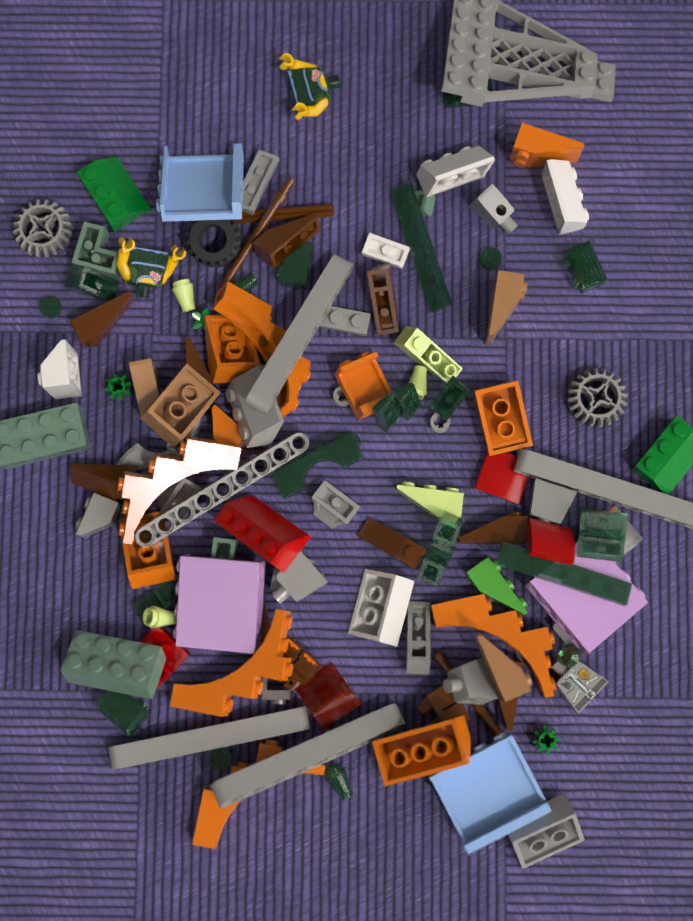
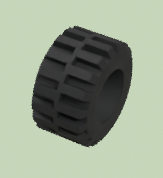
M233 219L196 220L188 226L189 230L186 231L185 235L187 237V241H185L186 246H188V251L194 259L203 265L218 268L228 265L233 259H236L238 252L241 251V243H243L242 233ZM211 227L223 229L227 236L226 245L221 251L216 253L207 251L202 245V236Z

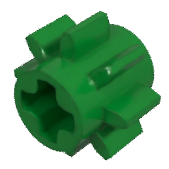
M115 373L113 379H106L109 387L104 390L106 393L112 392L110 395L111 400L119 397L123 401L124 396H131L128 388L132 387L133 384L131 382L125 383L127 380L126 375L119 378ZM115 385H118V386L122 385L123 389H122V390H119V389L116 390L114 387H115Z
M543 726L542 732L534 731L537 737L531 743L538 744L537 752L545 749V753L549 755V749L558 750L555 744L561 738L553 735L556 729L553 728L550 732H547L546 726ZM545 734L551 738L548 746L541 743V739H544Z

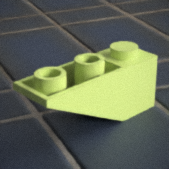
M406 326L394 342L406 355L421 366L426 367L429 372L449 386L463 369L416 327Z
M402 482V485H397L396 491L436 519L460 522L464 493H459V489L446 488V491L437 490V486L424 485V488L415 487V483Z

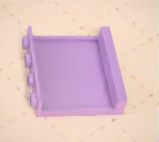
M590 532L575 544V562L572 565L554 561L525 585L582 656L594 650L648 603L642 590L632 584L630 576L616 565L615 558L610 553H606L601 547L600 540L596 536L591 535Z
M191 554L180 556L177 562V572L180 574L179 581L176 584L178 604L175 606L177 626L174 628L173 633L176 646L255 654L261 646L265 560L246 561L191 556Z

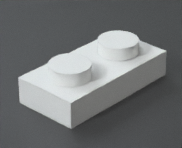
M369 233L362 255L383 263H391V266L403 269L410 247Z

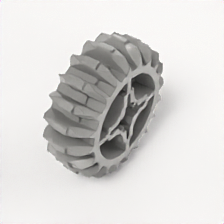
M38 199L35 206L29 202L28 206L30 208L27 210L21 207L23 214H16V218L19 221L13 222L14 227L17 228L13 230V234L18 236L15 241L21 244L20 248L23 251L27 250L29 255L35 253L37 258H40L42 253L46 258H49V252L51 251L54 255H57V248L64 250L62 243H69L70 241L66 236L72 235V231L69 230L72 227V223L68 221L70 219L68 213L64 214L65 209L63 207L58 208L56 202L50 205V201L47 199L43 205ZM42 214H49V215H46L44 218H38V217H36V216L42 215ZM31 221L33 224V228L29 232L30 235L27 237V227ZM59 221V229L56 236H54L52 231L56 226L55 223ZM37 223L41 227L44 226L49 234H47L45 231H41ZM42 239L49 240V242L46 243H35L41 241Z
M594 368L592 375L588 370H585L584 377L579 374L576 377L578 382L572 381L571 385L575 389H569L568 394L574 397H569L567 402L574 403L569 409L570 411H578L574 417L578 418L581 415L583 417L581 420L582 424L590 420L589 427H593L595 421H597L598 428H601L604 421L609 426L611 425V419L616 422L619 419L617 414L622 415L624 413L621 407H626L627 402L621 399L627 398L628 394L621 393L626 386H618V383L621 381L620 377L616 380L612 379L614 372L606 376V369H602L600 374H598L597 368ZM589 382L602 383L597 389L584 386ZM608 387L612 390L614 394V403H612V399H610L607 396ZM602 390V393L600 394V399L602 400H599L593 406V403L595 402V397L593 396H596ZM581 392L584 394L583 396L588 400L589 405L587 409L583 406L581 402ZM597 407L611 410L606 414L599 415L593 413Z

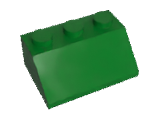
M118 157L96 160L77 171L83 184L114 232L119 231L151 211L148 203Z
M678 415L675 416L631 470L658 492L669 495L693 465V427Z

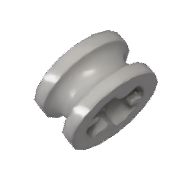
M340 386L337 387L333 393L334 402L341 407L348 406L349 403L345 399L344 402L339 401L337 394L339 392L342 393V389Z
M437 412L431 417L430 426L433 431L443 433L449 428L450 418L446 413ZM437 417H442L441 420H446L443 428H438L439 425L435 426L434 422L437 421Z

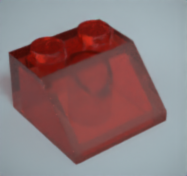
M332 662L319 670L305 686L301 684L296 689L324 731L361 704Z

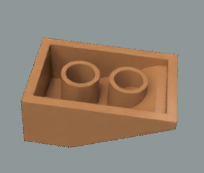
M498 270L494 281L485 345L491 344L518 306L519 301L524 300L528 282L524 281L525 274Z
M186 364L152 402L140 419L170 445L175 447L185 438L221 392L191 366Z
M482 635L474 637L502 702H507L531 691L529 686L532 685V681L527 672H523L519 666Z

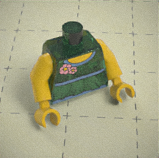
M284 53L279 57L280 60L285 61L280 65V69L285 70L288 67L291 69L288 70V75L296 102L292 111H298L295 118L300 120L303 116H319L328 106V103L331 102L330 90L341 88L338 75L326 78L323 67L293 59L290 54Z
M121 237L118 243L122 248L119 249L116 266L121 277L125 280V284L136 286L135 298L148 300L149 289H156L165 284L179 262L178 260L185 257L186 251L183 247L180 253H175L178 247L173 245L171 247L172 256H169L167 252L137 248L131 237H129V242L125 244V239Z

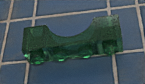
M343 432L333 438L334 442L328 445L322 443L314 448L315 452L309 455L303 453L294 458V463L288 466L285 463L276 468V472L271 475L283 498L287 500L305 490L306 475L317 463L331 461L345 469L364 459L352 434L346 435Z

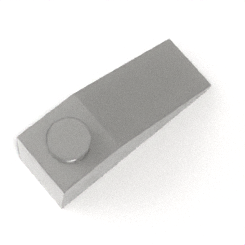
M409 601L407 613L406 674H429L430 602Z

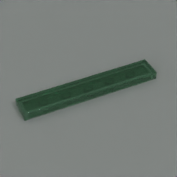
M407 183L392 191L391 194L430 311L435 313L452 305V301L412 183Z
M506 542L501 544L496 562L498 566L622 606L628 604L632 583L574 564L567 565L528 555L529 550Z

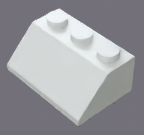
M468 146L461 149L459 153L453 155L448 153L440 157L439 160L423 162L416 175L426 197L483 178L495 159L494 156L480 146L474 148Z
M547 160L541 175L559 235L584 229L589 220L587 209L583 208L581 200H583L580 187L577 188L575 180H577L575 168H571L569 161Z
M61 340L40 365L41 372H38V382L55 399L80 397L82 392L78 354L66 340Z
M365 569L348 634L397 647L414 581L394 574Z

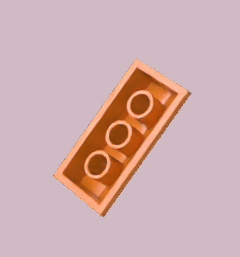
M464 715L372 741L385 787L470 764L471 737Z

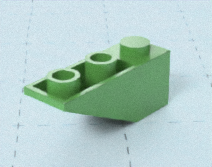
M488 557L465 573L480 594H485L486 597L513 611L516 610L521 615L528 613L526 611L528 607L521 596L517 598L512 590L515 587L508 578L504 579L499 572L502 569L495 559L491 561Z

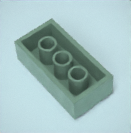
M78 403L0 421V467L5 470L91 449L83 410Z
M76 630L61 672L68 683L153 700L166 662V656L161 646Z

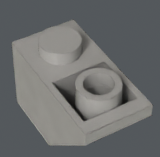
M93 493V496H89L85 503L84 509H86L84 517H80L76 524V534L85 538L113 526L122 505Z

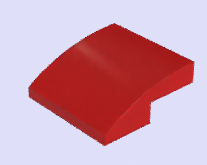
M487 450L474 489L491 496H497L513 504H519L528 476L514 471L518 456L507 452L489 456Z
M532 518L528 519L526 539L529 540L528 555L567 565H572L575 562L574 536L571 528Z
M163 626L152 628L140 641V643L161 646L166 656V662L157 689L191 654L185 647L176 646V640Z

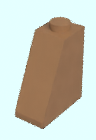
M151 358L129 362L141 416L161 393L157 367Z

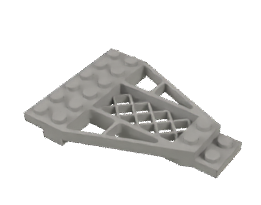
M453 0L441 91L460 95L462 103L480 107L483 106L484 102L570 96L579 99L593 98L611 102L614 97L616 65L597 61V53L499 0ZM496 12L522 25V33L496 28L494 25ZM527 29L539 34L540 36L546 39L530 36L527 33ZM500 46L504 52L499 53L496 48ZM521 51L525 57L521 58L517 52ZM542 56L546 61L542 63L537 57ZM510 57L514 62L510 64L505 58ZM562 60L567 66L562 67L558 62ZM530 61L535 67L530 68L526 63ZM551 66L555 72L551 73L547 67ZM488 78L516 84V89L488 91Z

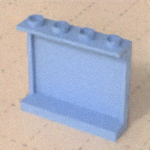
M234 144L233 154L199 156H169L168 146H164V155H160V167L163 168L159 170V182L161 184H158V197L160 199L156 200L157 213L161 212L162 222L242 219L244 172L242 144Z
M503 732L493 738L495 742L487 746L485 743L474 747V752L470 754V764L429 775V779L433 782L468 854L552 812L512 733L507 735L506 732Z

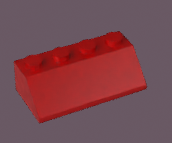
M252 494L227 502L213 520L282 573L286 571L311 538L309 534Z

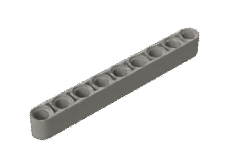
M336 254L332 256L250 390L245 405L263 414H267L348 279L354 263Z
M292 433L239 465L237 470L227 472L139 526L134 535L135 542L142 547H149L303 453L309 446L308 437L302 433ZM295 437H299L302 441L299 449L293 447L292 441ZM277 448L283 451V457L279 461L273 456ZM259 459L265 465L261 472L255 470V462ZM239 471L244 472L246 475L245 481L241 484L235 479ZM220 483H224L227 487L224 495H219L216 491L217 485ZM202 494L208 498V503L204 507H200L197 503L198 497ZM186 506L189 514L186 518L181 519L178 516V510L180 507ZM167 518L170 522L169 528L164 531L160 530L158 527L159 521ZM143 530L150 532V539L147 542L139 540V534Z
M519 450L514 471L693 529L692 502L530 450Z
M397 704L388 705L221 778L211 784V789L219 807H227L365 746L372 741L392 734L405 727L406 723Z
M304 706L108 747L111 768L115 770L310 729L307 709Z

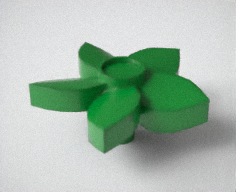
M208 307L203 309L202 314L198 311L192 312L195 319L193 329L203 327L205 330L204 315H209Z

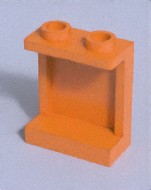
M365 352L357 357L358 360L353 362L346 360L338 365L339 368L334 373L357 421L393 406L401 399L398 390L392 392L376 361V358L379 356L377 352L372 354Z

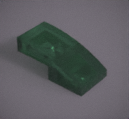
M173 581L165 582L131 606L143 624V613L146 608L156 606L167 610L178 602L176 585Z

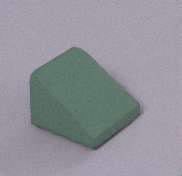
M411 190L406 211L424 216H432L436 199L435 195L426 197L424 191Z

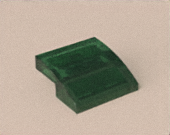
M408 383L388 393L372 409L380 428L388 432L400 417L408 421L421 407V402L415 385Z
M583 508L577 557L623 562L628 514Z

